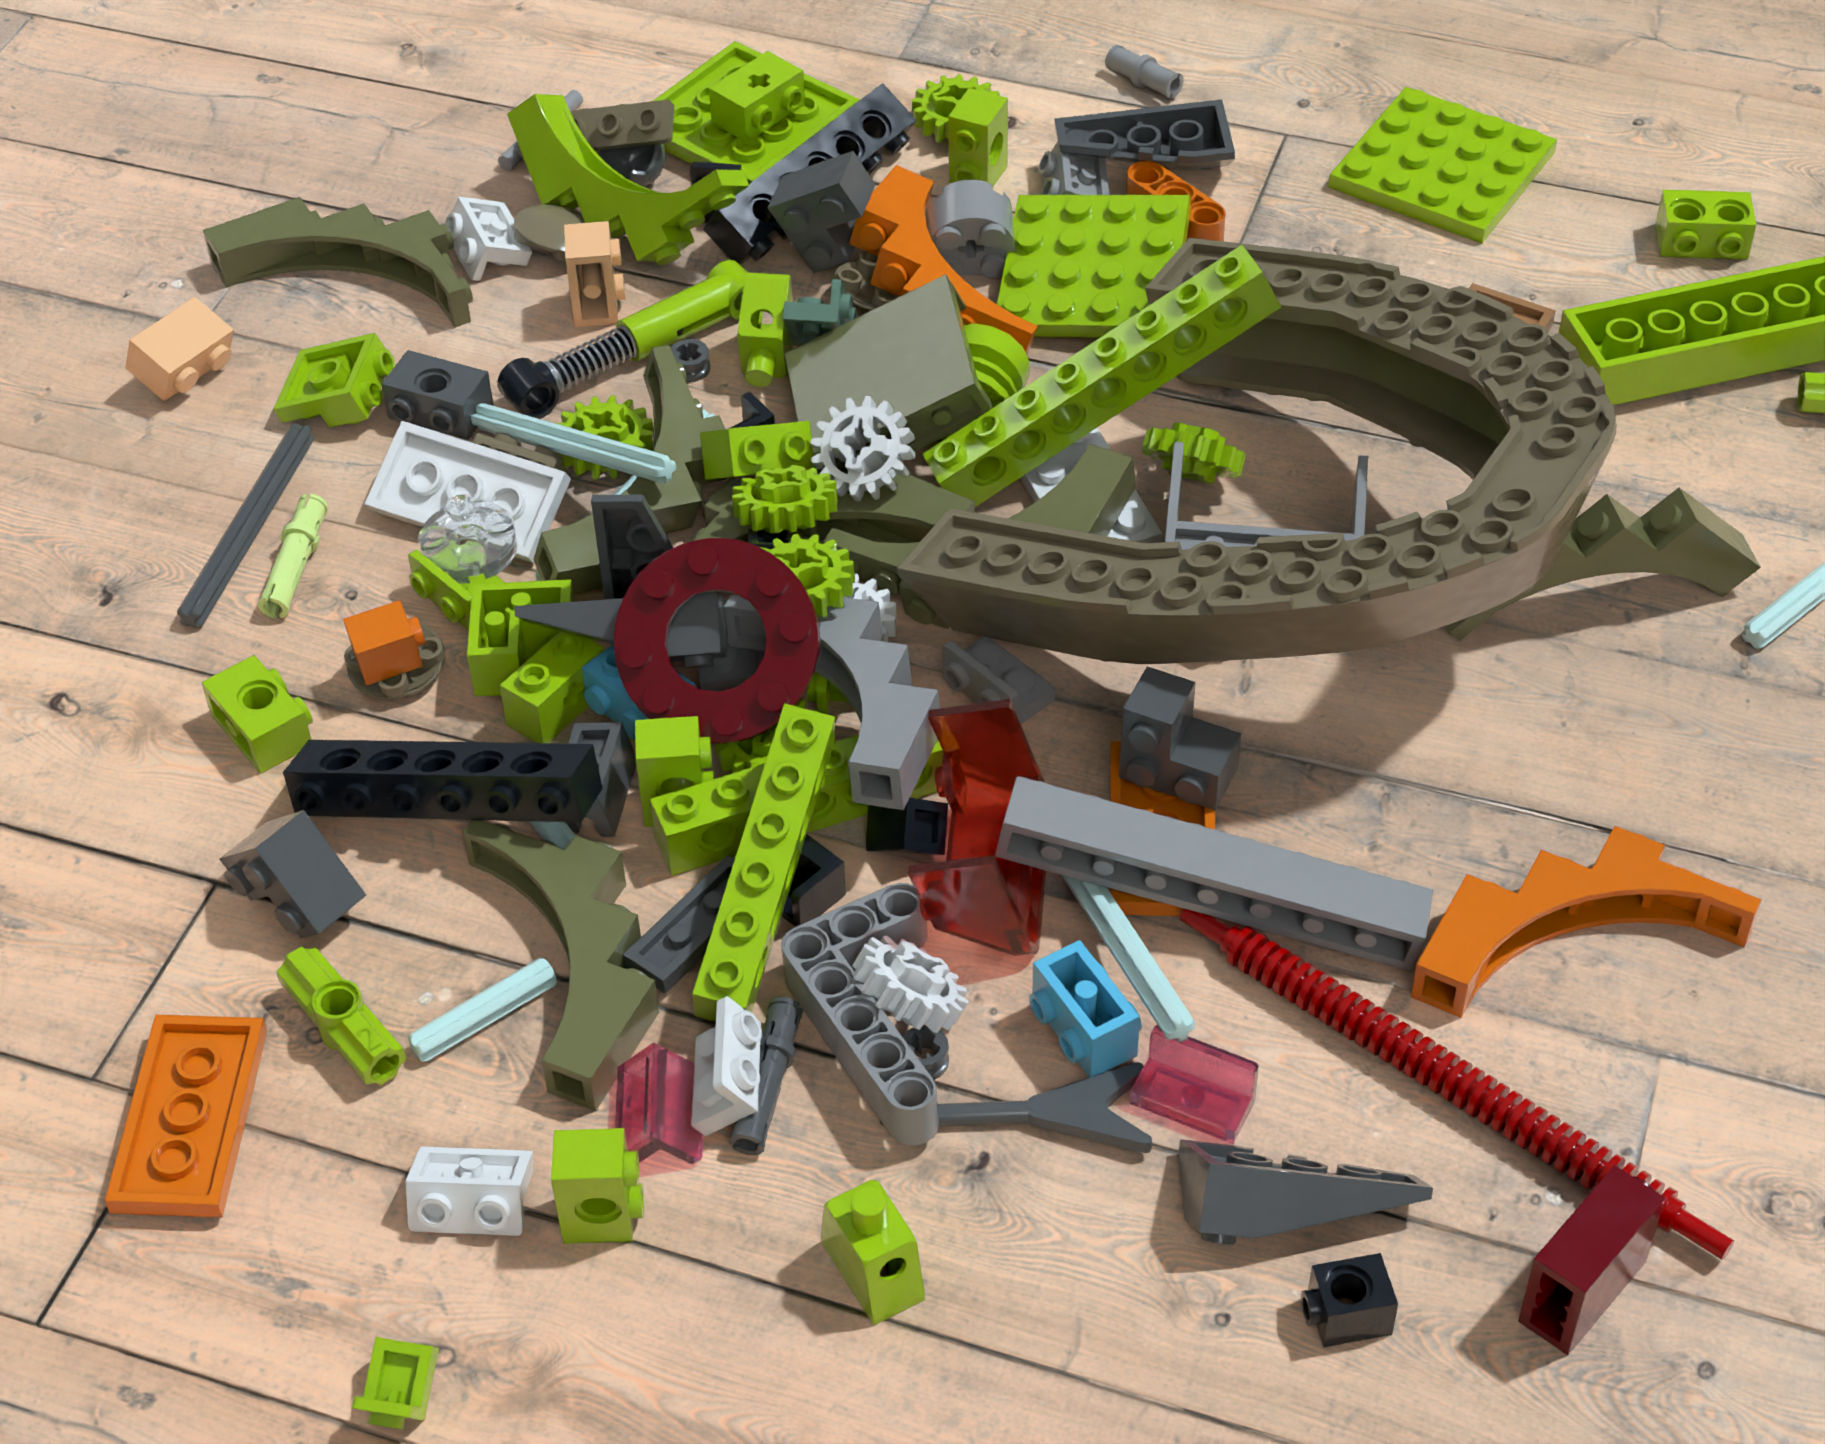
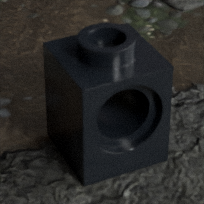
M1381 1253L1312 1265L1308 1290L1301 1292V1303L1308 1326H1317L1323 1347L1393 1334L1398 1301ZM1347 1298L1356 1302V1304H1344L1337 1299Z

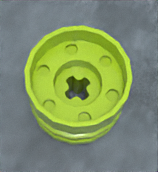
M976 323L964 325L978 381L990 398L994 408L1026 386L1029 378L1030 361L1024 348L1010 334L988 325ZM953 432V433H951V434H949V435H947V436H945V437H943V438H941V439L945 440L946 438H948L949 436H951V435L954 434L955 432Z

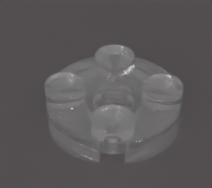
M466 494L451 497L447 501L446 507L434 513L426 521L418 534V542L422 554L459 584L470 583L468 576H477L484 573L485 579L497 575L511 563L517 552L516 529L511 514L500 505L485 500H473L471 496ZM469 537H476L478 540L476 542L467 541L465 544L460 545L462 540Z

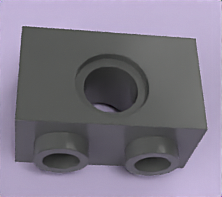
M410 350L406 351L381 384L388 418L400 422H408L467 440L478 428V426L473 425L471 422V415L475 413L476 406L481 403L494 406L488 371Z

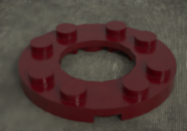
M706 538L690 541L666 551L649 563L638 574L626 592L618 611L614 631V653L617 669L624 688L631 700L648 719L698 716L700 737L710 736L711 744H731L755 738L776 727L784 703L793 706L799 705L809 689V684L820 655V628L817 613L809 593L796 574L780 559L748 542L728 538ZM713 590L733 592L748 600L762 617L767 635L765 654L756 672L741 685L720 692L700 690L684 681L672 666L667 649L668 630L677 610L693 596Z

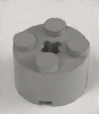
M961 180L943 187V194L934 201L932 196L927 202L925 209L926 226L939 253L960 277L962 275H984L988 278L1002 276L1007 252L1015 251L1012 205L1009 197L1004 192L1002 196L993 191L992 184L980 180Z

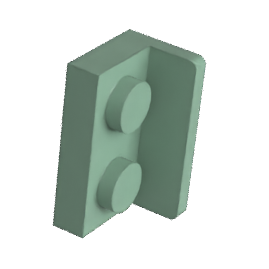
M832 279L830 304H824L823 300L815 297H800L797 299V302L785 301L783 320L794 346H800L857 318L856 308H852V294H846L843 282L840 279Z

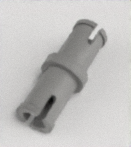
M1114 45L1106 55V68L1130 78L1132 84L1139 88L1149 87L1168 98L1176 97L1182 89V74L1159 65L1155 58L1147 54L1139 56L1120 45Z

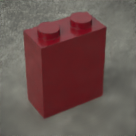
M1614 1165L1534 1257L1518 1322L1568 1356L1646 1263L1666 1198L1657 1193L1645 1180L1631 1176Z

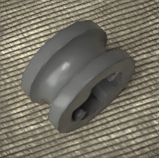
M684 339L671 346L676 362H681L685 369L687 382H696L708 375L710 372L709 348L705 343L696 339Z
M922 1025L920 1030L914 1027L907 1030L902 1037L914 1054L915 1050L922 1054V1048L933 1050V1057L926 1053V1059H918L933 1080L941 1077L946 1072L949 1064V1044L945 1034L941 1030L938 1033H934L926 1025Z

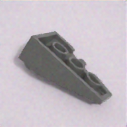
M1222 99L1054 119L1059 152L1132 163L1153 161L1166 168L1186 171L1229 166L1235 159V150Z
M1180 1139L1178 1151L1184 1219L1201 1233V1239L1212 1243L1232 1245L1236 1243V1236L1260 1238L1432 1199L1433 1187L1415 1175L1349 1164L1337 1165L1335 1174L1327 1172V1165L1307 1160V1157L1288 1154L1287 1158L1282 1159V1164H1275L1268 1157L1253 1154L1254 1148Z

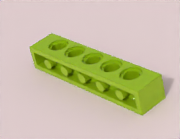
M784 703L692 993L694 1016L716 1022L717 1001L726 996L730 997L743 1009L752 1013L835 743V716Z
M940 709L942 731L910 798L918 799L961 785V743L942 709ZM859 734L834 743L807 833L868 814L867 804L853 803L848 765ZM765 763L650 799L655 840L671 876L721 861L727 855L731 857L736 856Z

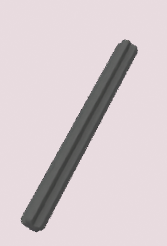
M294 423L288 428L179 606L177 614L180 616L179 621L184 626L190 625L194 628H199L204 624L314 441V437L311 435L312 429L309 426H301Z

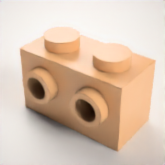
M609 221L565 224V259L574 327L616 324L618 321L617 300H626L623 273L615 274L614 266L622 265L619 239H611Z
M193 297L129 340L125 368L165 402L178 392L185 393L190 390L198 378L211 369L217 371L227 363L232 353L230 347L234 329L199 299Z

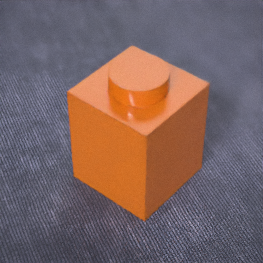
M401 600L343 619L352 650L366 686L423 667L418 647L426 644L425 637L417 616L407 618Z

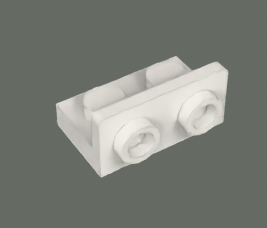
M457 197L453 211L447 215L445 224L452 235L454 250L470 280H481L487 262L500 266H507L509 264L527 266L532 251L529 246L522 245L514 239V219L504 202Z
M728 996L717 1001L716 1027L696 1036L691 1126L704 1136L758 1112L761 1022L753 1013L743 1009Z
M420 1146L405 1181L409 1230L413 1232L521 1235L524 1228L523 1199L534 1171L533 1151Z

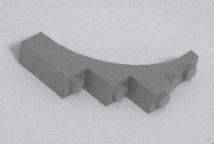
M730 595L724 606L730 647L765 651L767 635L762 617L748 600L740 596ZM843 597L844 606L841 609L828 606V616L823 618L817 614L820 628V655L815 671L830 681L847 698L861 722L859 738L848 761L853 803L904 810L942 731L939 692L937 689L912 686L908 645L883 642L879 602Z

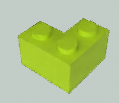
M571 580L472 584L467 659L474 696L501 695L500 684L524 664L526 658L533 656L560 632L520 620L515 617L514 606L574 602Z

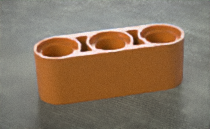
M1139 161L1133 163L1128 168L1126 195H1190L1191 212L1186 241L1189 238L1224 241L1226 212L1219 203L1156 162Z

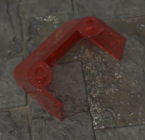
M1010 699L929 710L928 719L943 750L942 766L937 767L935 770L936 789L941 798L946 797L952 813L946 861L909 865L908 875L919 896L922 916L925 921L930 920L937 931L1012 956L1037 954L1041 937L1046 870L995 857L1016 777L1020 776L1045 782Z

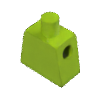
M745 272L737 340L742 374L745 375V379L749 384L756 387L768 386L771 384L772 378H783L788 374L785 353L793 349V343L784 323L783 314L785 301L793 302L790 275ZM763 311L772 315V324H761Z
M869 1180L828 1200L823 1208L821 1243L872 1324L875 1326L925 1301L917 1241L879 1181ZM887 1263L888 1277H881L880 1271Z

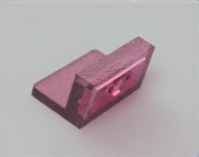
M1155 1025L1150 1034L1149 1057L1131 1089L1130 1104L1234 1144L1255 1103L1259 1065L1255 1061L1189 1036L1186 1041L1180 1043L1176 1039L1168 1040L1158 1025Z
M654 1042L617 1067L615 1128L625 1129L628 1151H638L639 1163L661 1149L683 1161L695 1164L702 1159L703 1134L691 1126L694 1063Z

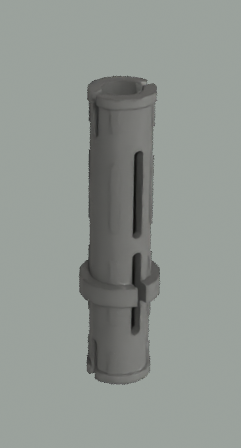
M787 997L773 998L768 1006L767 1018L760 1039L758 1112L735 1122L729 1139V1144H733L732 1148L742 1154L759 1155L764 1152L767 1133L779 1097L783 1076L785 1075L786 1068L793 1065L796 1054L793 1041L804 1010L800 1008V1004L797 1001Z

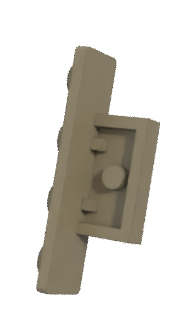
M670 100L619 104L616 106L570 111L575 123L594 151L670 143L673 139L674 104ZM518 144V155L524 159Z

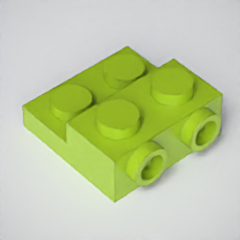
M376 333L302 349L297 355L273 411L282 423L298 419L307 420L321 415L329 428L348 423L357 424L367 420L372 408L382 403L381 384L395 367L393 355L384 347Z

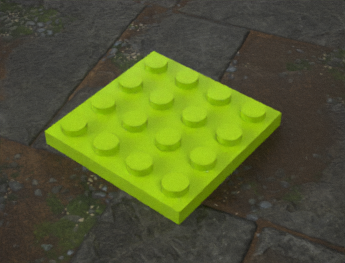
M734 41L653 101L670 100L674 104L673 139L670 143H664L666 152L690 164L692 162L739 164L750 184L860 101V99L804 73L805 105L746 143L711 122L709 87L762 55V53Z
M1405 87L1330 173L1328 188L1483 243L1553 156L1557 139L1541 134L1537 130L1527 129L1504 121L1497 116H1489L1466 108L1462 104L1437 98L1422 90Z
M1018 195L1013 219L1015 251L1007 252L997 305L1037 325L1034 337H1102L1150 305L1145 287L1186 242L1191 212L1190 195Z

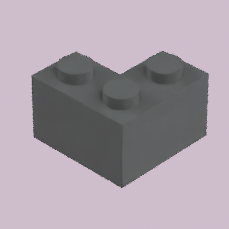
M854 151L783 175L768 209L811 271L817 273L849 262L855 246L849 244L855 221L863 216L876 184Z
M1147 666L1123 707L1119 778L1130 781L1137 786L1148 787L1180 798L1187 803L1198 804L1216 811L1238 769L1242 733L1194 718L1196 682Z
M304 810L267 821L219 858L227 869L225 877L230 886L241 896L247 895L250 901L269 896L277 907L274 912L280 924L288 932L297 934L299 938L320 934L367 896Z

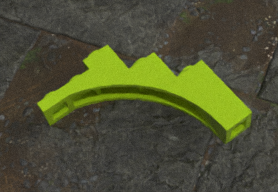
M534 94L507 113L541 204H555L572 209L579 207L585 223L609 221L610 237L614 238L627 234L637 261H656L657 265H665L681 257L680 251L695 242L690 229L701 225L705 221L704 216L712 210L723 209L736 201L735 195L749 187L743 170L719 169L714 170L682 191L663 193L642 187L619 174L594 151L575 123L563 95Z

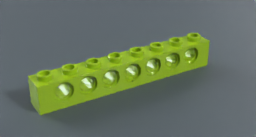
M1240 245L922 455L942 488L975 501L976 507L1280 309L1281 305L1259 266L1245 247Z

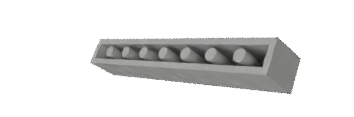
M1020 776L1016 777L995 857L1412 971L1426 939L1433 889L1411 884L1407 881L1396 880L1363 871L1356 867L1345 866L1301 852L1290 851L1250 838L1239 837L1206 828L1199 824L1184 822L1155 814L1148 810L1133 808L1093 795L1082 794Z

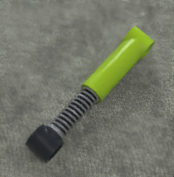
M734 260L722 261L714 266L706 280L617 321L616 329L605 332L603 336L598 335L596 339H591L589 342L577 345L576 348H571L569 352L565 351L562 355H557L548 361L534 363L529 358L521 357L514 359L501 370L497 380V387L500 393L521 414L538 419L543 418L556 407L559 394L565 388L570 389L571 384L577 386L578 381L584 383L585 378L591 379L592 375L597 376L599 372L604 373L605 368L611 370L612 365L618 366L619 362L624 363L626 359L638 362L648 357L651 349L654 347L671 346L727 318L733 317L735 320H739L744 277L747 271Z

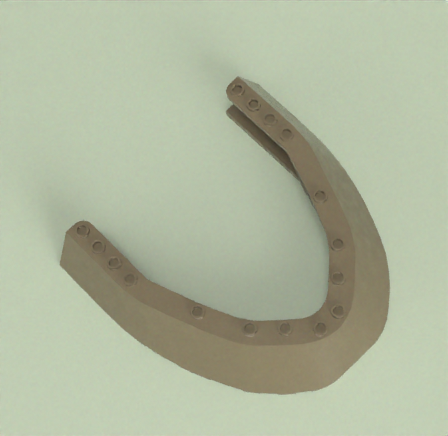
M1189 238L1145 287L1149 304L1154 303L1240 245H1243L1263 272L1281 308L1177 375L1180 380L1191 384H1207L1227 387L1233 390L1242 389L1263 392L1269 395L1305 398L1310 401H1326L1408 439L1412 446L1423 447L1456 465L1473 480L1466 491L1447 500V510L1432 512L1422 519L1418 512H1414L1375 525L1376 534L1363 535L1353 540L1345 541L1343 533L1258 537L1257 546L1225 547L1222 543L1208 541L1199 543L1191 549L1183 550L1180 541L1141 543L950 508L898 566L897 571L911 589L952 630L1104 662L1171 664L1340 653L1382 646L1471 617L1516 596L1527 594L1533 589L1534 584L1548 572L1556 560L1611 449L1617 429L1614 404H1611L1607 397L1605 385L1593 366L1587 367L1578 357L1577 348L1560 333L1553 336L1548 335L1545 327L1522 321L1514 316L1512 307L1463 286L1447 289L1419 279L1400 275L1398 266L1355 257Z

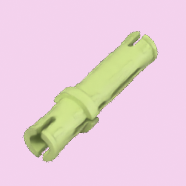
M303 494L298 500L293 519L284 526L280 537L281 541H283L282 547L258 602L259 610L268 617L276 619L279 609L280 618L288 615L292 598L297 590L307 559L318 547L320 536H317L329 508L328 503L318 495L310 494L308 500L307 495Z

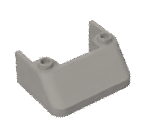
M1174 442L1165 542L1180 541L1183 550L1191 549L1199 543L1208 541L1222 543L1225 547L1257 546L1258 537L1336 533L1178 521L1184 442ZM1358 456L1352 498L1350 534L1343 533L1345 541L1357 539L1364 535L1368 456Z

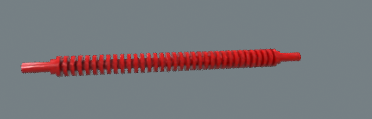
M1188 909L1182 910L1180 921L1220 945V952L1226 955L1227 963L1237 967L1239 971L1249 974L1255 981H1261L1263 986L1268 989L1272 988L1274 993L1284 996L1290 1003H1296V1006L1301 1010H1308L1309 1015L1319 1018L1327 1026L1331 1025L1332 1029L1336 1032H1343L1344 1037L1351 1041L1355 1040V1043L1360 1047H1367L1368 1052L1375 1056L1379 1055L1382 1061L1386 1063L1392 1062V1067L1398 1071L1404 1069L1406 1076L1411 1079L1416 1077L1417 1083L1422 1086L1428 1085V1089L1433 1093L1439 1094L1441 1092V1098L1448 1102L1453 1100V1105L1460 1110L1466 1107L1465 1112L1471 1117L1478 1116V1121L1484 1125L1491 1123L1490 1127L1495 1132L1501 1133L1504 1130L1503 1136L1510 1141L1516 1139V1145L1522 1149H1526L1529 1146V1153L1535 1157H1539L1542 1154L1541 1160L1546 1164L1552 1165L1555 1162L1554 1168L1560 1173H1565L1568 1170V1178L1573 1181H1578L1581 1178L1580 1185L1587 1190L1593 1186L1595 1188L1614 1165L1631 1176L1645 1180L1657 1193L1666 1198L1657 1228L1659 1227L1667 1233L1673 1229L1721 1260L1728 1255L1734 1240L1686 1211V1203L1677 1198L1678 1191L1669 1187L1663 1192L1665 1183L1659 1179L1651 1182V1174L1644 1170L1637 1175L1638 1166L1631 1162L1624 1167L1625 1158L1618 1154L1611 1158L1612 1150L1605 1146L1598 1150L1599 1142L1590 1138L1586 1141V1134L1580 1130L1573 1133V1126L1567 1122L1560 1125V1118L1554 1114L1547 1117L1548 1111L1541 1106L1535 1108V1103L1528 1098L1522 1101V1094L1515 1090L1510 1092L1509 1086L1504 1083L1497 1085L1498 1081L1491 1075L1485 1077V1072L1478 1067L1472 1069V1063L1465 1059L1460 1061L1459 1055L1454 1052L1448 1053L1447 1048L1441 1044L1435 1046V1041L1430 1037L1423 1038L1422 1032L1417 1029L1411 1030L1409 1024L1404 1021L1399 1022V1019L1392 1014L1387 1015L1386 1010L1380 1006L1375 1007L1372 1001L1368 999L1363 1000L1362 995L1357 992H1351V989L1344 984L1339 985L1338 980L1328 977L1320 969L1316 970L1315 966L1309 962L1304 963L1301 957L1297 955L1292 956L1291 951L1281 948L1273 940L1269 941L1267 936L1258 933L1251 926L1242 928L1239 925H1234L1230 927L1216 917Z

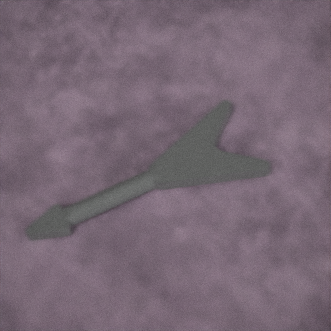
M1140 1062L1034 1095L1028 1100L938 1104L939 1126L1029 1123L1037 1128L1142 1153H1149L1152 1150V1137L1113 1113L1108 1108L1143 1079L1144 1065Z

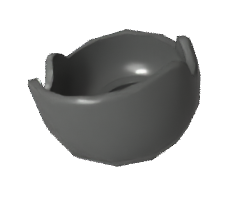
M664 143L600 150L598 153L611 168L626 179L642 187L652 184L661 175L666 163Z

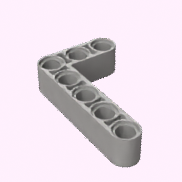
M896 883L794 927L782 938L781 951L785 981L789 991L801 1008H803L808 1018L888 1132L900 1143L919 1145L932 1139L938 1131L939 1117L936 1085L933 1078L885 1012L875 1006L877 1001L874 997L861 992L864 984L853 978L856 969L852 967L863 946L872 937L880 941L883 936H888L895 944L904 939L907 942L914 943L918 949L926 943L928 931L924 894L917 886L912 884Z

